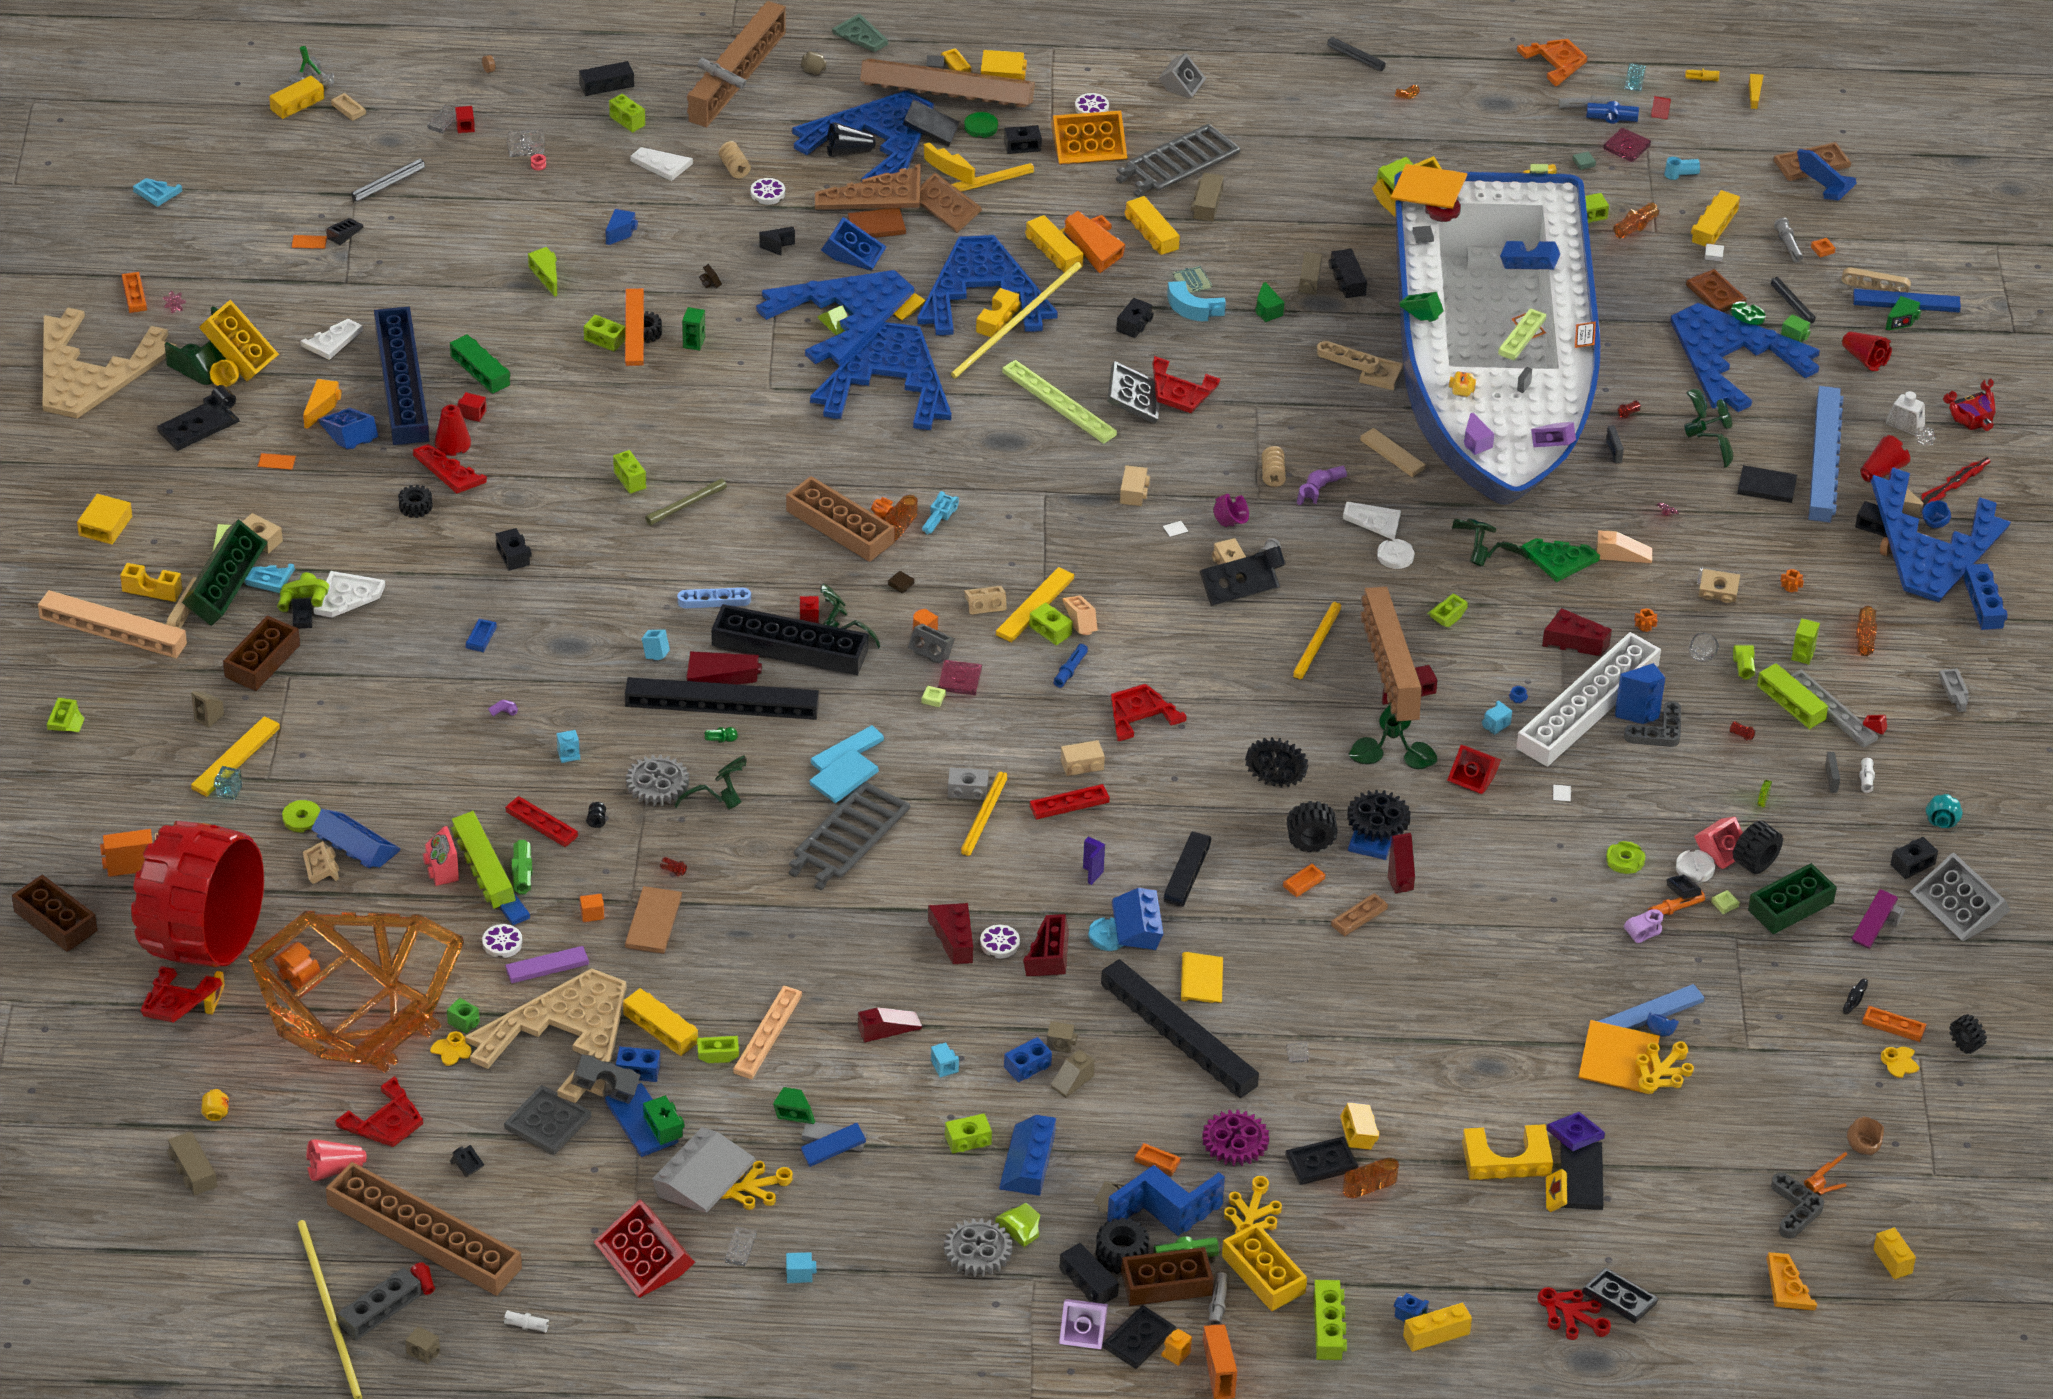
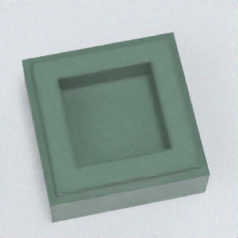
M1589 151L1573 155V161L1580 170L1596 166V161Z

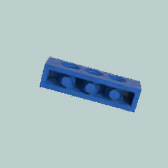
M1988 564L1966 565L1963 580L1981 630L2002 629L2004 622L2007 620V610L2003 608L2002 597H1999L1998 585L1994 583L1993 571H1990Z

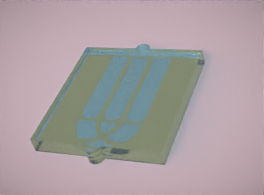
M1200 266L1173 272V276L1177 281H1186L1189 293L1212 288L1211 282Z

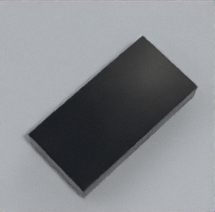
M1684 874L1666 879L1667 886L1683 900L1702 895L1701 888Z

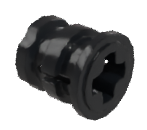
M593 802L589 805L586 822L590 827L601 828L605 825V805L601 802Z

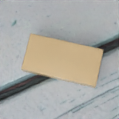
M345 93L331 100V105L352 121L366 114V109Z

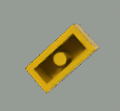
M1347 1103L1340 1115L1348 1146L1371 1150L1379 1139V1131L1376 1128L1375 1118L1370 1105Z
M1896 1228L1877 1233L1873 1250L1893 1279L1912 1274L1916 1257Z

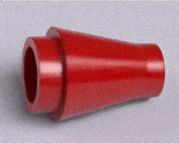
M424 1262L412 1266L410 1273L420 1281L421 1290L424 1295L433 1293L435 1287L430 1267Z

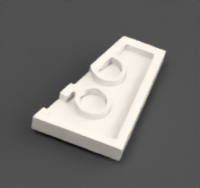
M643 147L630 156L631 162L670 181H673L693 164V158Z
M346 319L331 326L327 332H318L314 334L312 339L301 340V347L330 360L363 331V327L359 323Z
M1346 502L1343 513L1344 520L1392 540L1396 537L1401 510Z

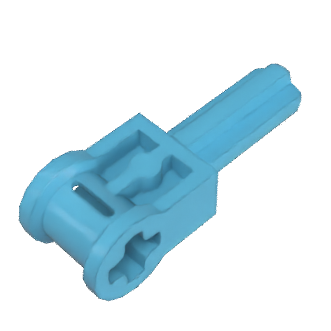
M940 491L930 507L931 516L922 527V531L927 535L931 534L941 519L948 520L958 507L959 497H952Z

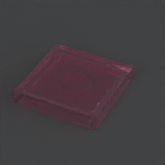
M1621 128L1604 144L1603 149L1633 163L1651 145V140Z
M944 660L938 688L944 689L946 692L976 696L982 664Z

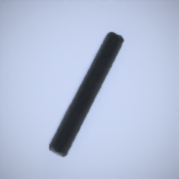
M1334 37L1328 39V46L1379 71L1385 69L1386 63Z
M1779 277L1772 278L1770 284L1804 320L1810 322V324L1814 323L1816 317Z

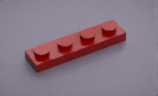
M1100 784L1032 800L1029 807L1037 820L1109 803L1110 797L1104 785Z
M517 796L505 807L506 813L565 848L578 837L577 830L520 796Z

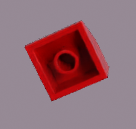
M1461 744L1447 781L1484 794L1495 778L1501 759Z

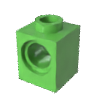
M459 998L447 1009L448 1024L467 1034L478 1026L480 1021L479 1008Z

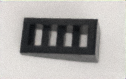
M348 218L326 229L327 239L341 245L361 230L363 224Z

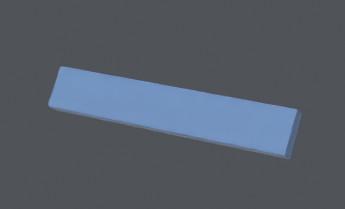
M1692 984L1598 1022L1636 1029L1647 1024L1646 1021L1649 1013L1667 1017L1703 1003L1705 997Z

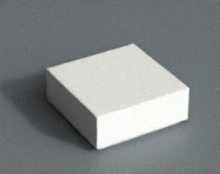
M1706 244L1705 260L1722 262L1724 246Z

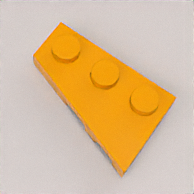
M1768 1252L1766 1259L1774 1307L1815 1311L1817 1303L1810 1298L1808 1294L1809 1289L1801 1282L1799 1278L1800 1273L1790 1255Z

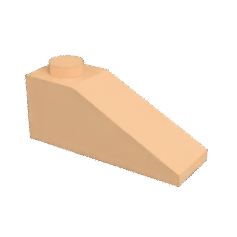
M1598 530L1596 552L1600 555V560L1652 563L1651 547L1619 532Z
M1081 595L1063 598L1068 615L1073 621V627L1079 634L1090 635L1093 631H1098L1096 610Z

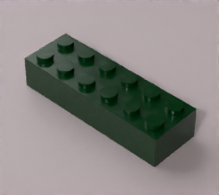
M238 519L225 531L181 603L212 626L224 615L268 542Z

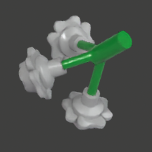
M301 46L300 52L303 61L297 75H290L288 78L291 81V85L305 79L303 76L304 73H307L308 76H312V74L317 75L323 87L329 89L335 82L333 79L334 73L325 75L323 71H320L322 69L320 66L321 61L317 60L314 56L310 59L306 46Z

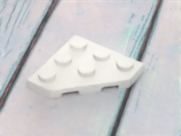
M330 571L326 580L330 586L328 594L325 595L321 607H314V614L335 617L380 599L385 588V580Z

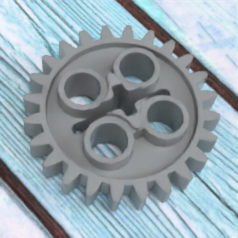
M652 755L651 759L645 756L644 761L638 759L637 765L631 764L632 769H628V774H626L628 793H632V798L638 797V802L645 800L646 805L649 802H653V806H655L657 802H660L663 806L665 801L671 804V799L677 801L678 796L686 792L687 786H689V772H687V768L683 767L682 762L677 763L676 758L670 760V756H667L665 759L662 758V755H659L658 758Z
M972 1218L971 1223L964 1220L963 1226L957 1223L956 1229L951 1228L950 1234H946V1240H944V1255H947V1262L951 1261V1267L958 1266L957 1272L964 1269L965 1275L973 1272L974 1277H976L977 1273H981L982 1277H984L985 1272L993 1275V1269L1000 1272L1001 1266L1006 1267V1262L1010 1261L1012 1254L1010 1234L1005 1233V1228L999 1229V1223L991 1225V1220L984 1223L983 1218L979 1222Z

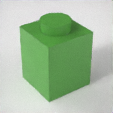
M1792 314L1783 322L1781 335L1802 343L1810 336V322Z

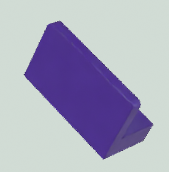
M1089 836L1084 841L1083 869L1088 871V884L1092 885L1104 872L1105 844Z

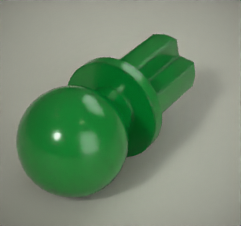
M719 727L717 730H706L704 733L705 740H717L719 743L724 741L733 742L738 737V733L733 727H727L726 729Z

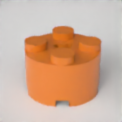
M299 942L291 944L273 959L279 968L277 971L278 976L283 981L288 979L296 991L321 972L317 960L314 959L312 961L308 956L311 952Z

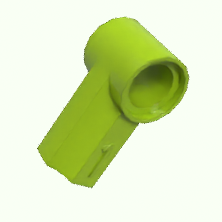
M1734 645L1733 660L1737 663L1738 676L1748 680L1755 676L1754 646Z

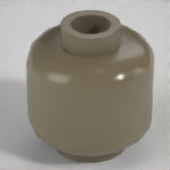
M812 51L803 54L801 67L805 73L819 75L821 71H825L827 61H824L822 54Z

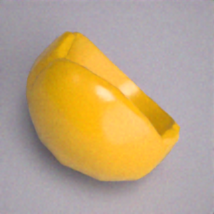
M228 359L220 360L211 366L210 378L216 386L224 385L228 387L237 382L239 369L234 361Z

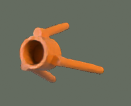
M1844 1152L1831 1163L1827 1162L1815 1174L1804 1180L1805 1187L1814 1193L1817 1192L1819 1196L1826 1192L1846 1187L1847 1184L1842 1183L1824 1188L1826 1180L1823 1175L1846 1157L1847 1153Z

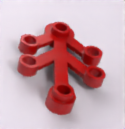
M1545 1287L1538 1293L1537 1300L1540 1305L1546 1307L1548 1313V1327L1552 1330L1560 1328L1561 1319L1556 1314V1307L1563 1313L1567 1327L1565 1335L1569 1340H1576L1579 1334V1329L1575 1326L1573 1318L1593 1328L1594 1333L1599 1337H1605L1610 1333L1611 1322L1603 1317L1595 1320L1581 1312L1589 1310V1312L1597 1314L1601 1311L1602 1304L1595 1300L1582 1302L1584 1294L1579 1289L1557 1293L1555 1289ZM1571 1300L1573 1303L1566 1304L1563 1301Z

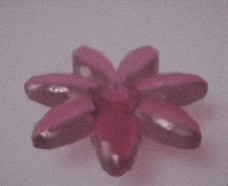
M170 291V297H163L168 302L164 305V308L171 307V313H174L176 308L179 311H183L180 304H185L186 300L180 299L182 293L179 292L175 296L174 292Z
M1657 503L1656 505L1663 508L1662 514L1666 516L1669 513L1679 514L1674 507H1669L1667 504Z

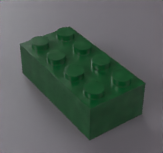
M1810 863L1750 895L1748 911L1774 935L1833 904L1837 886Z

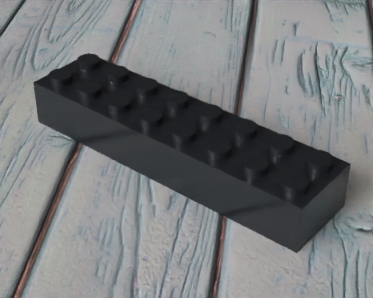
M722 604L711 629L712 646L857 676L868 652V633Z

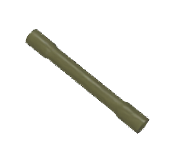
M721 478L663 509H658L646 515L645 520L651 526L665 519V517L727 488V484Z

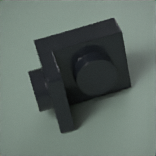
M471 1145L463 1148V1146L457 1148L452 1153L453 1157L450 1159V1163H456L466 1178L484 1166V1163Z

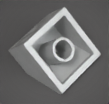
M1184 53L1173 59L1158 79L1168 92L1192 98L1207 78L1188 54Z

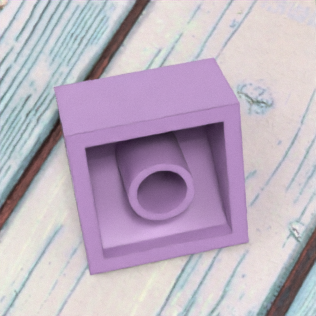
M1066 1299L1063 1307L1059 1344L1102 1349L1108 1304Z

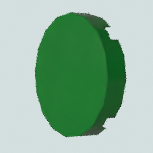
M975 112L965 118L964 129L973 137L978 138V136H982V138H987L997 132L998 119L990 113Z
M1736 302L1731 308V314L1742 322L1760 325L1765 321V312L1754 304L1747 306L1746 302Z

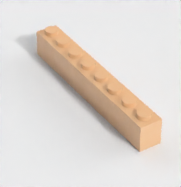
M48 590L38 604L40 619L176 659L187 644L186 631L50 590Z

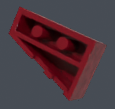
M1561 608L1544 629L1542 646L1554 645L1559 646L1561 650L1571 648L1578 650V653L1602 656L1610 646L1612 629Z
M968 903L928 905V923L934 928L935 935L941 940L943 948L952 964L973 963V939Z
M1066 914L1045 916L1035 941L1030 945L1028 955L1023 959L1026 977L1066 974L1069 937Z

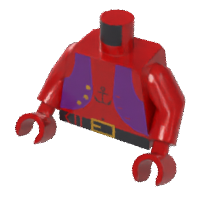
M1991 378L1988 380L1989 386L1985 384V380L1980 384L1981 389L1986 394L1979 392L1954 401L1957 398L1955 391L1944 395L1943 401L1950 404L1949 409L1955 422L1963 424L1969 430L1982 427L1985 431H1989L1993 428L1994 424L1992 422L1996 408L1994 395L1990 390L1994 385V381Z

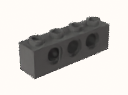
M404 1267L398 1272H394L388 1279L377 1284L365 1295H361L349 1306L341 1309L338 1313L340 1328L357 1341L420 1297V1281Z

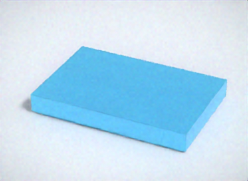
M852 748L811 778L809 782L812 787L836 804L879 772L878 766Z

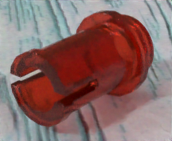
M1637 400L1626 405L1622 404L1617 410L1618 415L1621 418H1628L1630 414L1640 411L1641 405Z
M1733 721L1729 730L1731 733L1744 737L1746 741L1752 740L1756 732L1752 726L1747 727L1736 721Z
M668 857L662 859V862L667 864L661 863V869L673 872L676 876H683L686 873L687 865L683 861L677 862Z

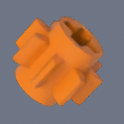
M884 497L881 500L876 499L872 504L871 510L883 520L885 518L889 519L894 513V507L891 506L893 501Z
M1790 569L1787 570L1786 574H1781V587H1784L1786 591L1797 592L1798 587L1803 588V574H1800L1799 571Z
M1645 608L1641 609L1640 614L1635 613V627H1638L1641 631L1648 632L1652 630V627H1657V614H1654L1651 609Z

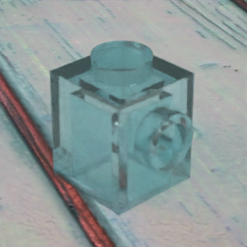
M1629 63L1625 89L1642 92L1646 66Z
M226 766L221 767L214 780L217 796L236 799L242 788L241 770Z

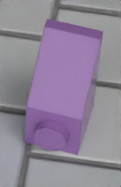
M1470 413L1465 430L1464 445L1476 455L1493 448L1494 433L1474 413Z
M1574 422L1554 423L1531 429L1533 447L1565 446L1576 440Z

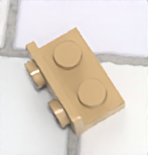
M1002 586L964 590L970 614L1007 609L1006 592Z
M322 841L303 851L308 877L312 884L330 875L335 881L339 879V867L334 859L336 854L331 846L328 847Z

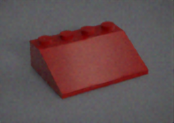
M641 1199L594 1241L595 1245L639 1298L679 1278L696 1263L653 1210Z

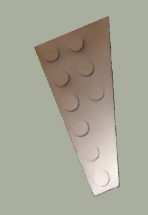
M921 164L915 165V168L908 170L906 168L899 169L897 173H884L862 179L860 183H847L845 187H832L815 192V210L920 208Z

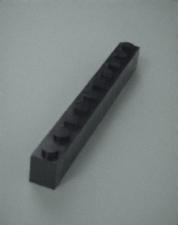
M627 677L625 707L817 720L819 690Z
M1118 959L1102 970L1101 985L1104 989L1109 990L1119 1001L1125 1003L1132 1012L1142 1017L1147 1024L1153 1026L1160 1035H1164L1175 1047L1181 1049L1188 1058H1192L1203 1070L1209 1072L1216 1081L1226 1086L1231 1093L1242 1098L1258 1087L1259 1072L1123 961Z

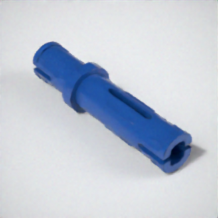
M1079 644L1067 662L1061 665L1059 673L1053 681L1056 687L1062 688L1066 681L1074 675V670L1088 652L1086 645Z

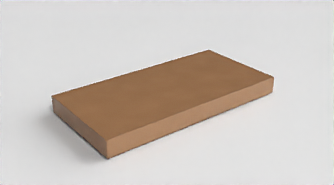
M1836 142L1803 149L1814 151L1835 171L1851 167L1850 160ZM1797 151L1774 156L1773 161L1788 181L1809 177V175L1800 170Z
M937 173L930 176L920 186V205L956 233L982 211L981 206Z
M643 886L625 942V948L665 954L682 899V892Z

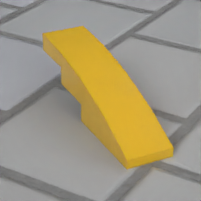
M930 142L923 144L924 159L933 167L958 180L975 184V168L959 154L951 155L945 148L937 150Z

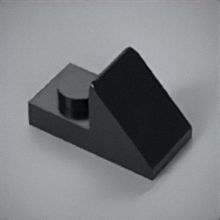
M793 226L759 232L760 248L777 255H782V246L795 244V229Z
M311 598L292 599L293 627L298 629L312 628Z

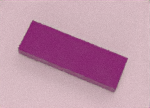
M1879 889L1852 936V941L1870 949L1896 904L1898 897Z

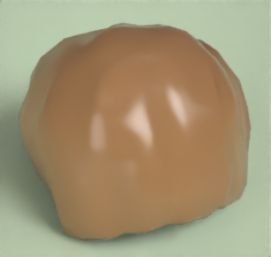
M1869 1117L1857 1118L1847 1132V1140L1852 1149L1861 1155H1873L1881 1148L1884 1126L1877 1120Z

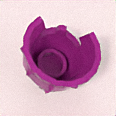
M1229 494L1215 498L1216 502L1213 507V513L1221 525L1228 527L1244 524L1248 521L1249 508L1242 495L1235 497V502L1231 500Z

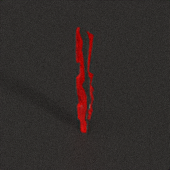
M1985 457L1981 461L1962 467L1960 471H1956L1955 476L1947 478V483L1921 495L1922 502L1924 503L1923 508L1926 504L1932 501H1939L1945 497V492L1952 488L1957 489L1970 477L1976 476L1991 462L1990 459Z

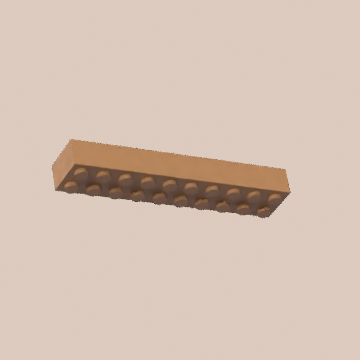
M767 1L714 63L720 64L722 68L747 80L786 34V6ZM705 72L703 78L696 83V86L687 95L689 122L708 127L740 88L717 76H711L709 72Z
M871 58L862 61L860 81L864 82V85L874 86L875 84H881L883 88L898 86V90L908 91V89L912 88L915 89L914 92L925 93L927 91H931L933 95L947 93L948 97L958 98V96H965L967 100L982 98V102L989 103L996 100L999 101L998 104L1009 105L1015 103L1017 107H1025L1032 103L1035 82Z
M1365 588V594L1361 597L1362 607H1364V611L1361 612V622L1364 623V631L1367 633L1368 643H1371V652L1374 653V662L1377 663L1378 673H1381V683H1384V692L1387 693L1388 704H1391V713L1395 714L1397 721L1420 720L1421 685L1388 588Z
M353 1162L326 1187L327 1205L496 1296L522 1269L521 1252Z

